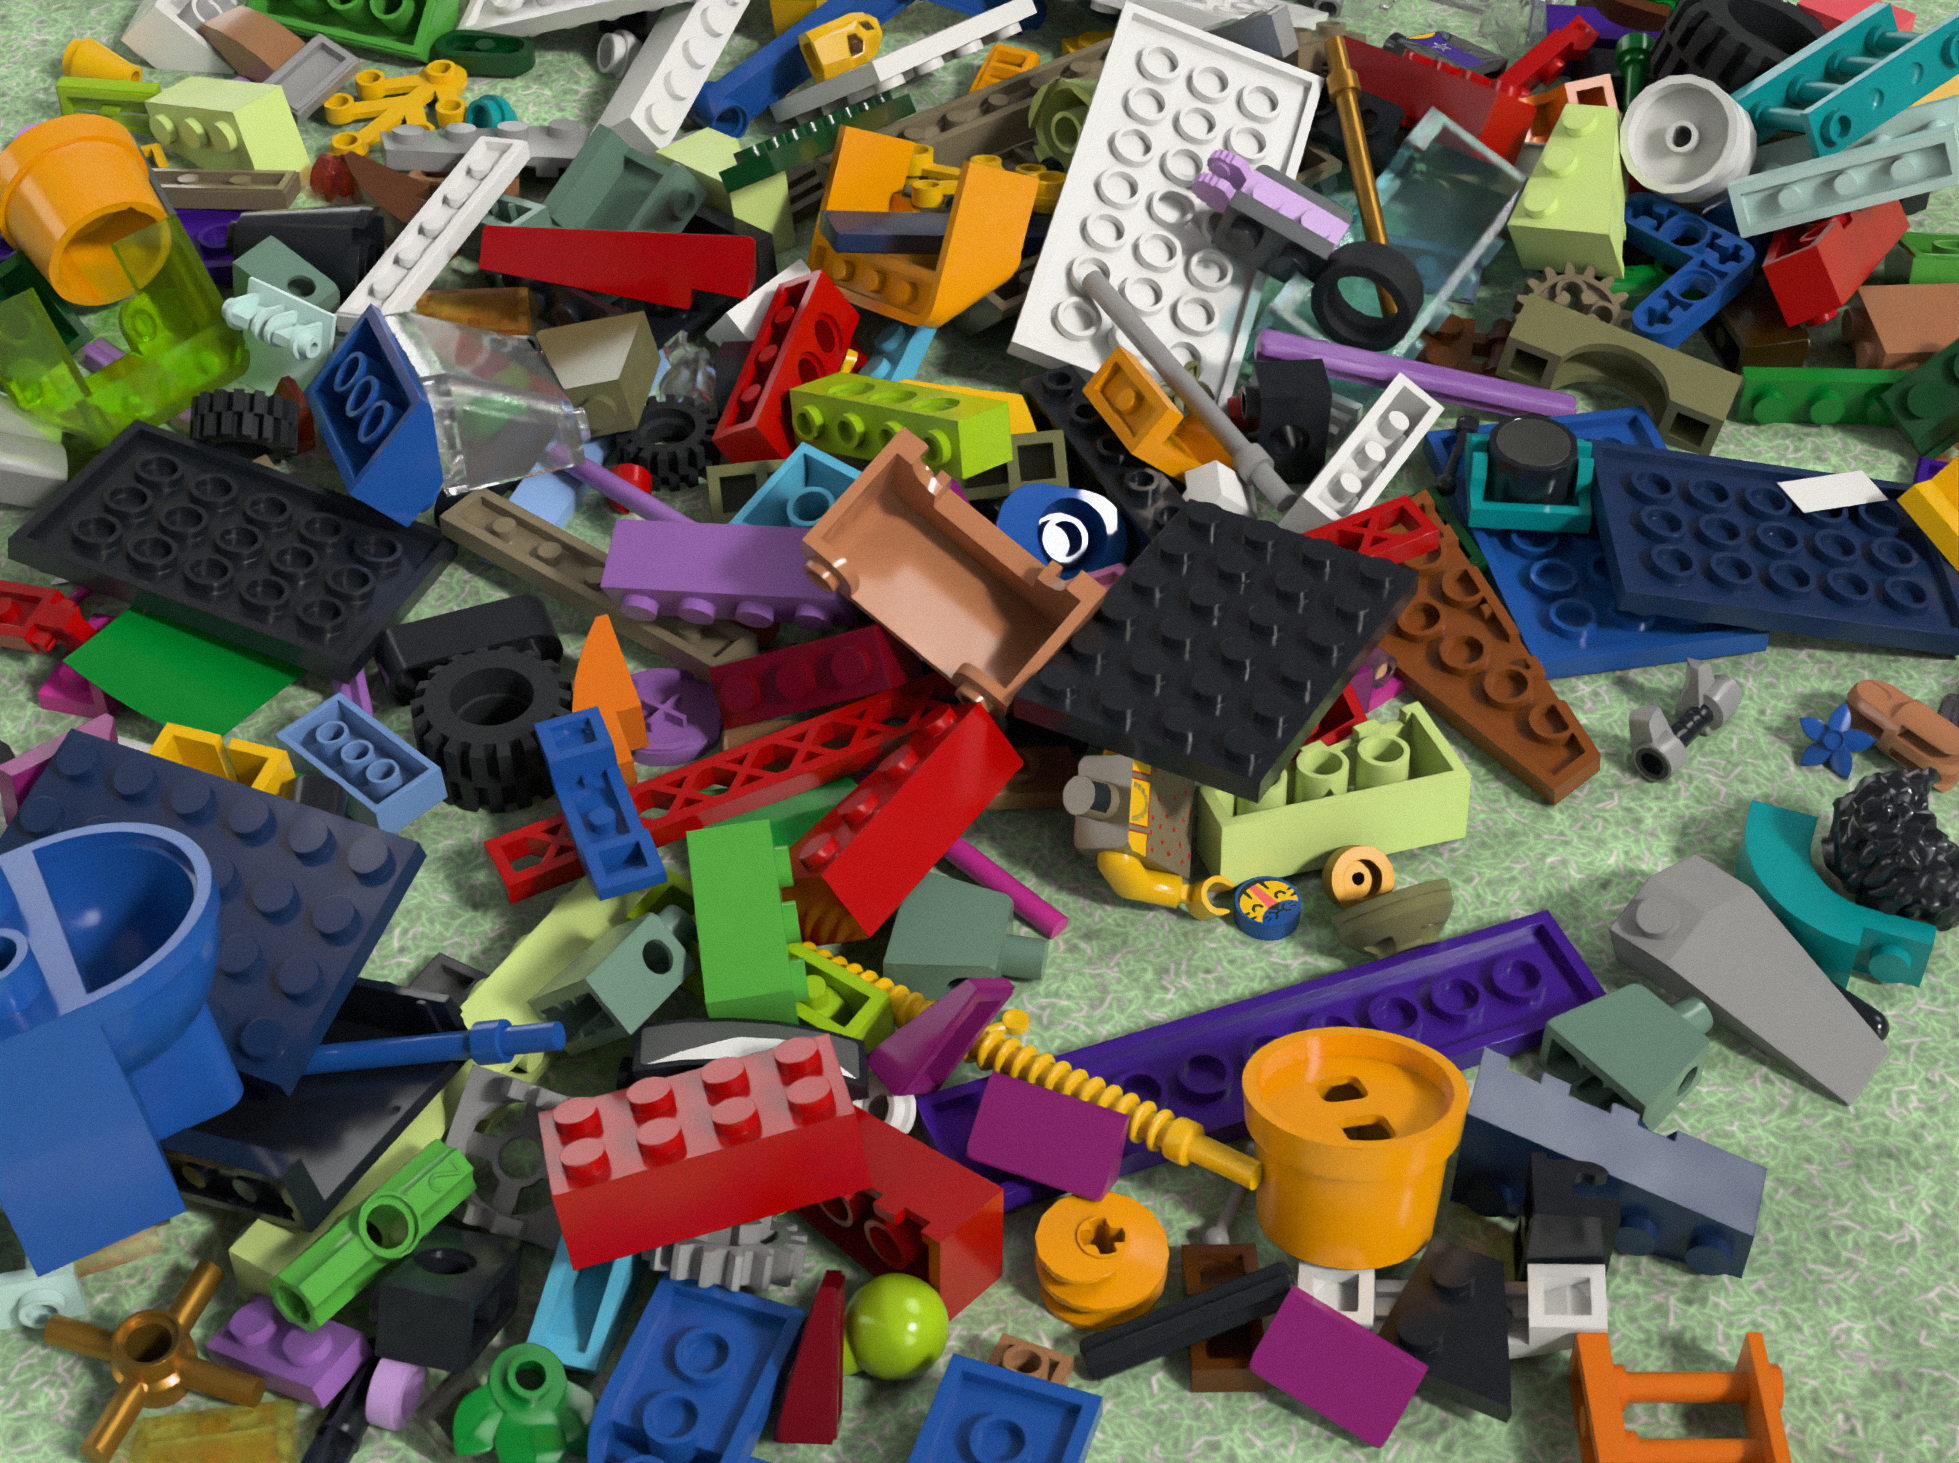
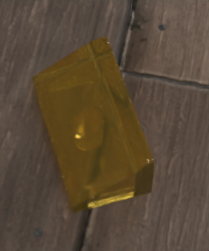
M287 1399L259 1403L253 1409L241 1405L142 1418L138 1423L129 1455L130 1463H298L297 1400Z

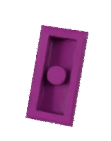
M993 1071L989 1076L969 1136L966 1157L1093 1201H1101L1118 1180L1130 1115Z
M1295 1285L1290 1289L1248 1362V1369L1252 1373L1378 1449L1385 1445L1429 1368L1426 1364Z

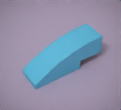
M561 1234L526 1343L538 1344L552 1351L559 1358L564 1369L598 1376L623 1329L650 1261L642 1259V1252L573 1271L563 1234Z

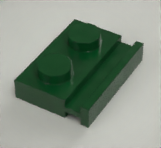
M1959 337L1874 397L1907 444L1910 443L1919 457L1935 459L1959 442Z

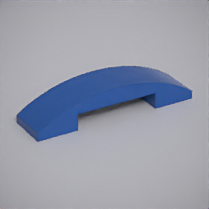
M598 706L534 723L539 746L569 835L588 882L598 900H606L668 882L665 868L649 829L643 828L618 767L614 744Z

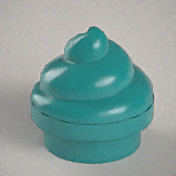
M487 94L481 96L478 100L472 101L465 114V123L475 125L476 128H497V124L501 122L518 121L514 109L503 97Z

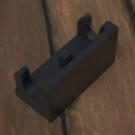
M1531 1152L1512 1236L1515 1282H1528L1527 1264L1605 1265L1606 1277L1621 1220L1619 1201L1600 1196L1585 1198L1578 1195L1572 1188L1577 1183H1588L1593 1186L1605 1184L1609 1173L1606 1168L1589 1161L1547 1159L1544 1152Z

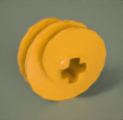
M1109 1191L1103 1200L1093 1201L1072 1194L1057 1200L1041 1216L1035 1233L1034 1266L1040 1281L1039 1291L1041 1298L1056 1319L1077 1329L1102 1331L1152 1311L1165 1291L1169 1259L1166 1232L1152 1211L1133 1198Z

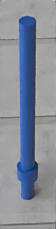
M507 1019L475 1022L471 1030L323 1044L318 1046L302 1076L473 1059L480 1066L510 1063L515 1055L560 1051L564 1048L566 1035L560 1021L512 1025Z

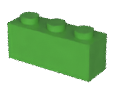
M769 819L687 831L686 837L708 1017L772 1020L799 1025L796 1002L810 1000L804 957L790 959L788 944L802 942L796 900L782 901L781 888L794 886L788 844L774 846Z

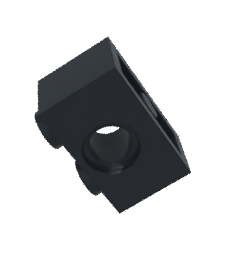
M1323 359L1253 362L1251 386L1242 387V417L1244 421H1248L1247 432L1241 433L1250 443L1260 444L1274 460V471L1287 485L1311 483L1325 465L1332 391Z
M437 1224L412 1252L404 1256L402 1262L386 1279L381 1278L373 1290L369 1305V1322L377 1326L375 1356L464 1375L516 1310L523 1242Z

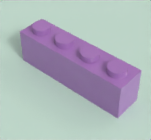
M616 519L600 588L617 605L623 615L639 621H653L657 615L677 616L685 621L702 625L711 624L714 622V619L738 620L745 625L756 628H767L772 626L773 622L796 623L805 629L813 631H828L832 628V625L855 627L859 608L839 591L835 590L832 594L823 591L804 573L802 567L807 562L802 556L801 542L803 537L812 529L804 527Z

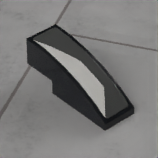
M731 1017L678 1019L642 1024L635 1031L633 1074L636 1082L648 1077L665 1078L702 1068L707 1063L722 1057L739 1058L772 1049L791 1038H812L829 1033L851 1101L869 1098L867 1049L865 1042L860 1039L825 1029L787 1022Z

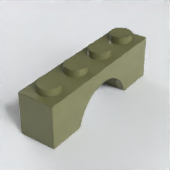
M1529 293L1508 336L1495 375L1512 382L1553 391L1564 385L1576 382H1594L1614 387L1632 397L1640 406H1644L1663 442L1686 451L1708 456L1743 378L1740 375L1532 293Z

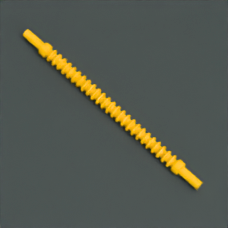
M799 942L889 993L894 1024H896L898 1029L937 1002V1000L933 999L926 1001L923 994L919 992L910 994L909 989L904 985L894 986L890 978L883 977L879 979L875 971L867 970L863 972L860 964H848L847 960L842 956L833 957L828 949L822 948L818 950L813 942ZM987 1026L962 1059L963 1062L969 1064L976 1062L982 1071L993 1069L995 1072L1130 1115L1127 1130L1130 1141L1139 1144L1145 1140L1149 1151L1157 1152L1162 1149V1154L1167 1160L1180 1166H1188L1191 1163H1195L1250 1190H1255L1262 1182L1263 1162L1206 1136L1202 1124L1183 1116L1175 1119L1172 1110L1169 1109L1157 1112V1106L1153 1101H1145L1140 1104V1099L1136 1093L1130 1092L1123 1096V1091L1119 1085L1112 1084L1106 1088V1083L1102 1077L1095 1076L1089 1079L1086 1070L1079 1068L1072 1071L1069 1062L1062 1060L1055 1063V1058L1052 1054L1043 1053L1039 1055L1035 1046L1027 1045L1022 1048V1043L1018 1038L1011 1037L1006 1039L1005 1034L1001 1030L990 1032Z

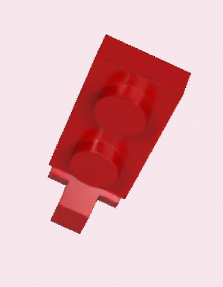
M1578 15L1561 30L1556 28L1499 76L1497 80L1522 89L1520 99L1532 96L1531 92L1540 84L1548 87L1556 81L1565 70L1568 60L1582 61L1596 45L1600 33L1582 19V16Z
M0 580L1 647L39 653L40 651L49 653L57 643L69 651H75L100 631L97 628H92L81 616L82 612L79 611L81 608L74 601L67 599L58 589Z

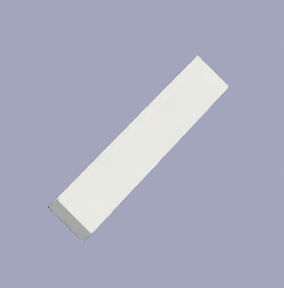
M481 136L334 314L337 315L336 325L338 331L348 333L371 303L381 310L393 332L530 160L531 154L528 141Z

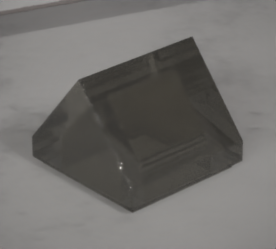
M469 1369L464 1375L450 1372L407 1419L406 1445L434 1463H472L479 1456L455 1455L452 1441V1421L458 1405L466 1395L482 1386Z

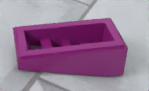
M967 978L867 1054L868 1067L894 1096L937 1092L1014 993L1015 986L1007 978Z

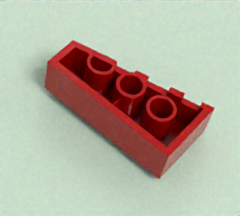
M980 701L951 708L949 704H943L926 714L917 724L918 731L909 740L887 756L875 771L789 848L794 886L781 888L782 901L796 900L803 943L806 941L813 942L817 947L871 938L1023 766L1024 761Z
M853 1104L873 1188L794 1209L793 1211L875 1278L889 1273H903L915 1276L928 1283L941 1297L950 1322L1002 1276L1004 1188Z

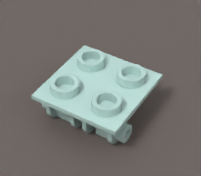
M250 277L248 279L247 294L227 299L221 310L222 316L226 319L229 327L235 330L243 329L238 380L257 390L265 391L268 395L277 394L283 396V400L290 399L295 402V406H298L299 410L313 416L303 392L333 353L337 315L259 279Z

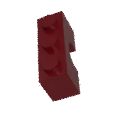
M877 622L857 626L800 644L795 642L756 652L708 668L725 730L890 690L924 676L919 657Z

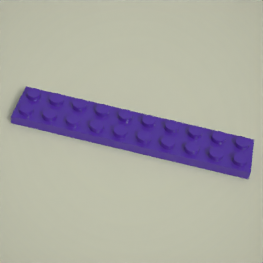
M1545 910L1054 1056L1055 1063L1062 1060L1069 1062L1072 1071L1079 1068L1086 1070L1089 1079L1095 1076L1102 1077L1106 1083V1088L1112 1084L1119 1085L1123 1091V1096L1130 1092L1136 1093L1140 1099V1104L1145 1101H1153L1157 1106V1112L1169 1109L1172 1110L1175 1119L1183 1116L1202 1124L1206 1136L1227 1144L1251 1136L1246 1127L1242 1089L1244 1068L1254 1053L1269 1042L1303 1030L1325 1027H1359L1386 1031L1429 1046L1449 1059L1462 1071L1480 1065L1485 1047L1504 1056H1510L1541 1046L1546 1022L1560 1014L1604 996L1606 992L1550 912ZM989 1076L915 1098V1120L927 1146L1004 1188L1003 1213L1069 1193L966 1157L969 1136ZM1127 1132L1119 1177L1160 1165L1170 1160L1163 1156L1162 1149L1157 1152L1149 1151L1145 1140L1139 1144L1132 1143Z

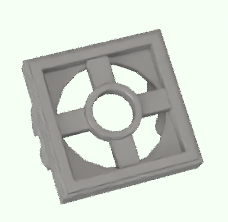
M473 1064L445 1145L458 1148L465 1157L467 1152L490 1160L493 1172L500 1182L491 1208L480 1199L474 1190L448 1214L455 1216L456 1219L464 1223L491 1230L490 1232L514 1239H521L556 1251L562 1230L553 1201L540 1210L522 1215L514 1214L523 1188L535 1186L543 1179L549 1180L537 1112L556 1108L560 1103L572 1097ZM516 1102H527L518 1129L505 1133L499 1139L475 1131L479 1121L496 1108ZM527 1137L538 1146L541 1161L535 1174L528 1179L519 1181L508 1176L503 1169L502 1154L507 1144L512 1140Z

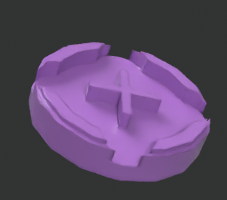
M678 667L652 668L630 675L642 706L649 746L630 751L634 762L650 767L677 766L701 758L718 745L724 724L711 683L707 682L706 684L702 680L695 679L693 673Z

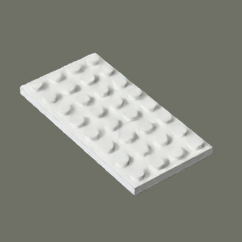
M1126 1L1118 19L1006 353L1050 370L1072 365L1088 383L1116 347L1120 346L1134 354L1157 384L1164 381L1082 286L1084 277L1091 271L1098 270L1183 367L1189 361H1200L1201 374L1197 381H1202L1210 387L1215 396L1213 401L1226 415L1228 411L1227 399L1232 397L1267 274L1211 243L1223 214L1207 206L1199 198H1196L1191 189V184L1199 173L1204 171L1211 173V171H1208L1209 167L1206 166L1207 160L1214 150H1219V148L1221 150L1226 149L1229 152L1231 151L1233 155L1237 154L1244 158L1251 171L1260 165H1269L1295 180L1325 78Z

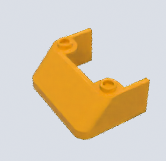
M840 124L807 260V267L811 272L823 269L849 303L906 324L927 329L941 327L1006 283L1013 276L1021 262V251L1040 179L963 160L940 255L836 253L818 229L821 210L921 212L920 207L912 205L911 198L902 196L915 142Z

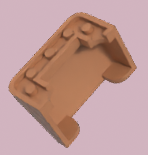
M903 426L803 537L801 552L807 563L802 569L816 586L830 594L835 590L839 591L958 688L955 691V695L963 705L980 701L988 713L1003 717L1014 706V695L1031 676H1035L1099 611L1108 590L1083 570L1072 581L1060 579L1059 577L1063 569L1060 564L1052 560L1046 567L950 489L952 477L943 470L935 477L933 471L921 460L928 452L929 446Z

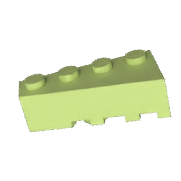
M1416 701L1399 708L1398 719L1381 725L1373 718L1353 726L1351 738L1331 746H1327L1321 740L1300 747L1297 759L1288 763L1258 804L1207 785L1198 788L1197 852L1211 876H1224L1233 883L1234 887H1237L1247 880L1256 877L1270 876L1279 878L1324 868L1326 861L1336 850L1348 845L1370 846L1386 855L1465 838L1472 775L1420 702Z

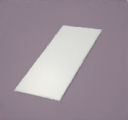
M1862 470L1777 483L1803 513L1889 500Z

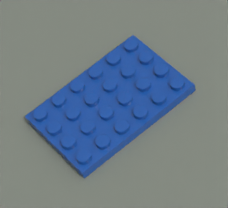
M1644 406L1548 417L1564 424L1575 434L1577 439H1584V441L1595 439L1668 450ZM1498 423L1479 425L1478 434H1489L1491 429ZM1455 428L1428 431L1424 436L1423 452L1436 478L1444 473L1458 436ZM1463 453L1454 477L1457 489L1453 495L1445 497L1452 512L1488 561L1489 565L1485 579L1518 628L1520 641L1530 656L1536 655L1545 669L1546 680L1687 661V657L1700 660L1766 651L1770 631H1757L1748 627L1711 622L1698 623L1689 619L1659 615H1638L1633 612L1618 610L1592 502V519L1589 533H1552L1537 530H1494L1482 527H1468Z

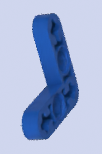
M1638 192L1628 195V202H1625L1624 212L1626 224V240L1624 241L1678 269L1673 276L1635 308L1632 315V333L1675 349L1750 284L1754 276L1755 251L1752 245L1742 238L1656 194ZM1678 237H1693L1699 242L1691 246H1678L1671 241ZM1687 290H1700L1708 296L1700 300H1686L1679 295Z

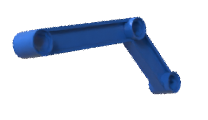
M828 0L718 81L705 82L689 109L687 117L701 130L709 127L736 139L741 138L752 119L768 109L770 104L780 100L812 76L801 52L798 35L846 14L863 12L877 18L881 26L916 0ZM1012 0L919 1H930L974 17ZM1033 0L1037 13L1019 21L1022 31L1030 28L1034 30L1040 28L1047 14V6L1044 0ZM1020 31V32H1018V33H1016V34H1017L1018 36H1020V35H1022L1023 33H1021L1022 31ZM856 33L847 36L849 49L862 40Z

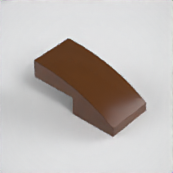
M1256 1244L1181 1245L1183 1299L1258 1270L1259 1262ZM1262 1319L1187 1347L1191 1393L1268 1392L1269 1382L1248 1369V1362L1264 1336Z

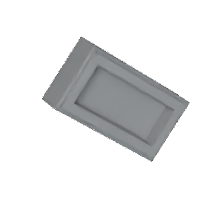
M319 33L263 83L282 86L294 121L298 127L359 72L360 59Z

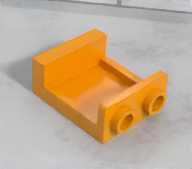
M1117 346L1082 389L1086 397L1132 455L1180 482L1186 484L1184 472L1215 460L1234 470L1232 468L1233 459L1197 417L1190 412L1184 421L1181 422L1184 418L1182 413L1134 354L1124 348Z

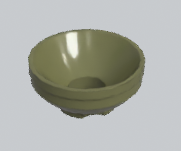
M1444 878L1419 883L1352 906L1334 915L1331 918L1334 930L1337 931L1340 942L1359 953L1373 957L1377 961L1440 942L1439 934L1446 925L1454 906L1451 894L1452 889L1449 880Z

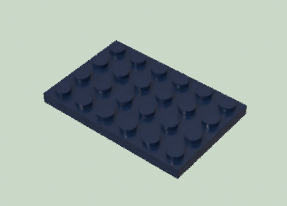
M1587 439L1588 442H1592L1591 458L1594 459L1590 498L1618 610L1629 611L1638 615H1659L1689 619L1698 623L1711 622L1748 627L1757 631L1771 630L1808 635L1816 639L1830 638L1867 643L1875 647L1890 646L1920 650L1935 655L1950 654L1959 656V577L1956 569L1897 501L1914 484L1869 478L1889 500L1803 513L1777 483L1836 473Z
M71 728L0 838V855L47 836L105 823L133 822L154 824L173 829L192 839L203 850L209 860L220 889L221 900L218 915L220 923L219 962L214 982L206 1001L241 1081L289 1098L427 857L423 848L417 841Z

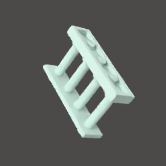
M1959 94L1908 107L1839 153L1813 159L1806 134L1756 147V159L1749 175L1731 180L1727 186L1740 237H1751L1959 185Z

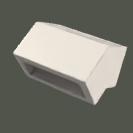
M1215 460L1184 472L1187 489L1182 497L1186 502L1189 499L1199 502H1210L1217 504L1224 510L1252 519H1256L1258 516L1254 486L1247 485L1237 472Z

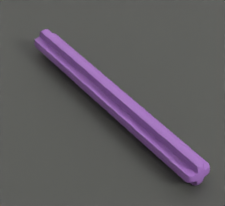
M1263 329L1255 341L1254 358L1258 362L1323 359L1327 377L1386 389L1401 372L1434 400L1509 416L1536 415L1554 417L1576 414V398L1571 394L1271 329Z

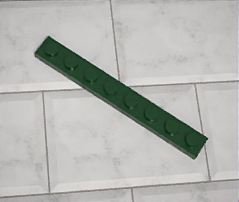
M887 90L734 153L737 165L719 172L727 194L834 149L840 124L873 132L916 113L910 94L907 93L893 99L890 91Z

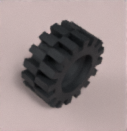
M234 388V392H228L225 389H214V393L204 391L199 396L195 395L191 401L189 438L250 461L264 454L268 456L273 464H279L281 460L290 461L297 454L299 407L295 406V402L292 400H283V396L277 394L265 396V391L255 390L253 393H245L244 389Z
M665 394L666 401L658 402L654 395L648 397L637 429L614 433L617 464H636L647 469L652 476V491L660 492L662 485H670V492L680 491V483L686 482L689 488L698 486V476L707 480L706 466L720 464V450L711 441L718 425L715 412L709 413V406L704 402L695 406L693 397L685 396L682 402H676L675 394ZM664 441H677V442H678V443H675V444H667V445L656 444V443L664 442Z

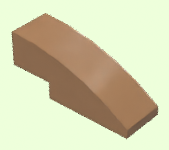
M239 5L200 25V31L240 76L244 75L254 83H263L306 45L298 36L277 21L243 5Z

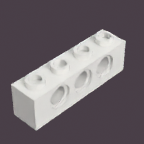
M1399 372L1296 500L1295 504L1278 523V526L1302 534L1369 509L1445 408Z

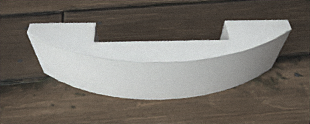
M1299 1261L1298 1288L1376 1335L1379 1333L1408 1280H1375V1269H1336L1306 1261ZM1527 1264L1528 1282L1505 1281L1509 1359L1538 1356L1572 1349L1576 1333H1608L1605 1265Z

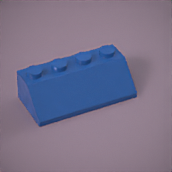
M370 303L304 390L303 394L349 494L408 528L419 513L426 512L434 504L438 497L440 486L444 482L432 406L381 310Z

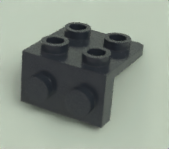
M1260 165L1255 169L1346 222L1350 227L1353 216L1347 209L1269 165ZM1239 189L1236 190L1228 203L1211 240V243L1306 297L1311 292L1317 277L1336 245Z

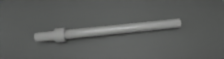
M1098 270L1088 273L1082 281L1084 289L1233 459L1232 468L1247 485H1256L1278 512H1285L1295 504L1297 496L1274 471V460L1260 444L1250 443L1103 274Z

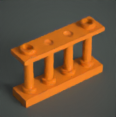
M1746 1332L1734 1371L1626 1372L1623 1364H1613L1608 1333H1576L1566 1375L1582 1463H1792L1780 1413L1784 1401L1783 1376L1780 1366L1777 1363H1769L1762 1332ZM1628 1403H1740L1748 1438L1639 1439L1636 1431H1626L1622 1411H1626Z

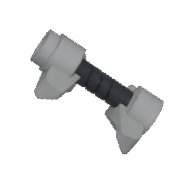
M1687 657L1686 680L1675 709L1677 721L1671 727L1659 706L1649 704L1630 713L1629 729L1634 768L1646 779L1653 782L1662 783L1667 781L1685 763L1687 757L1685 748L1700 734L1710 736L1738 709V705L1742 700V692L1738 684L1728 676H1714L1709 662Z

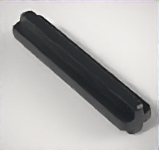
M1276 1262L1082 1338L1079 1342V1348L1088 1374L1093 1381L1100 1382L1277 1313L1292 1286H1297L1291 1269L1285 1262Z

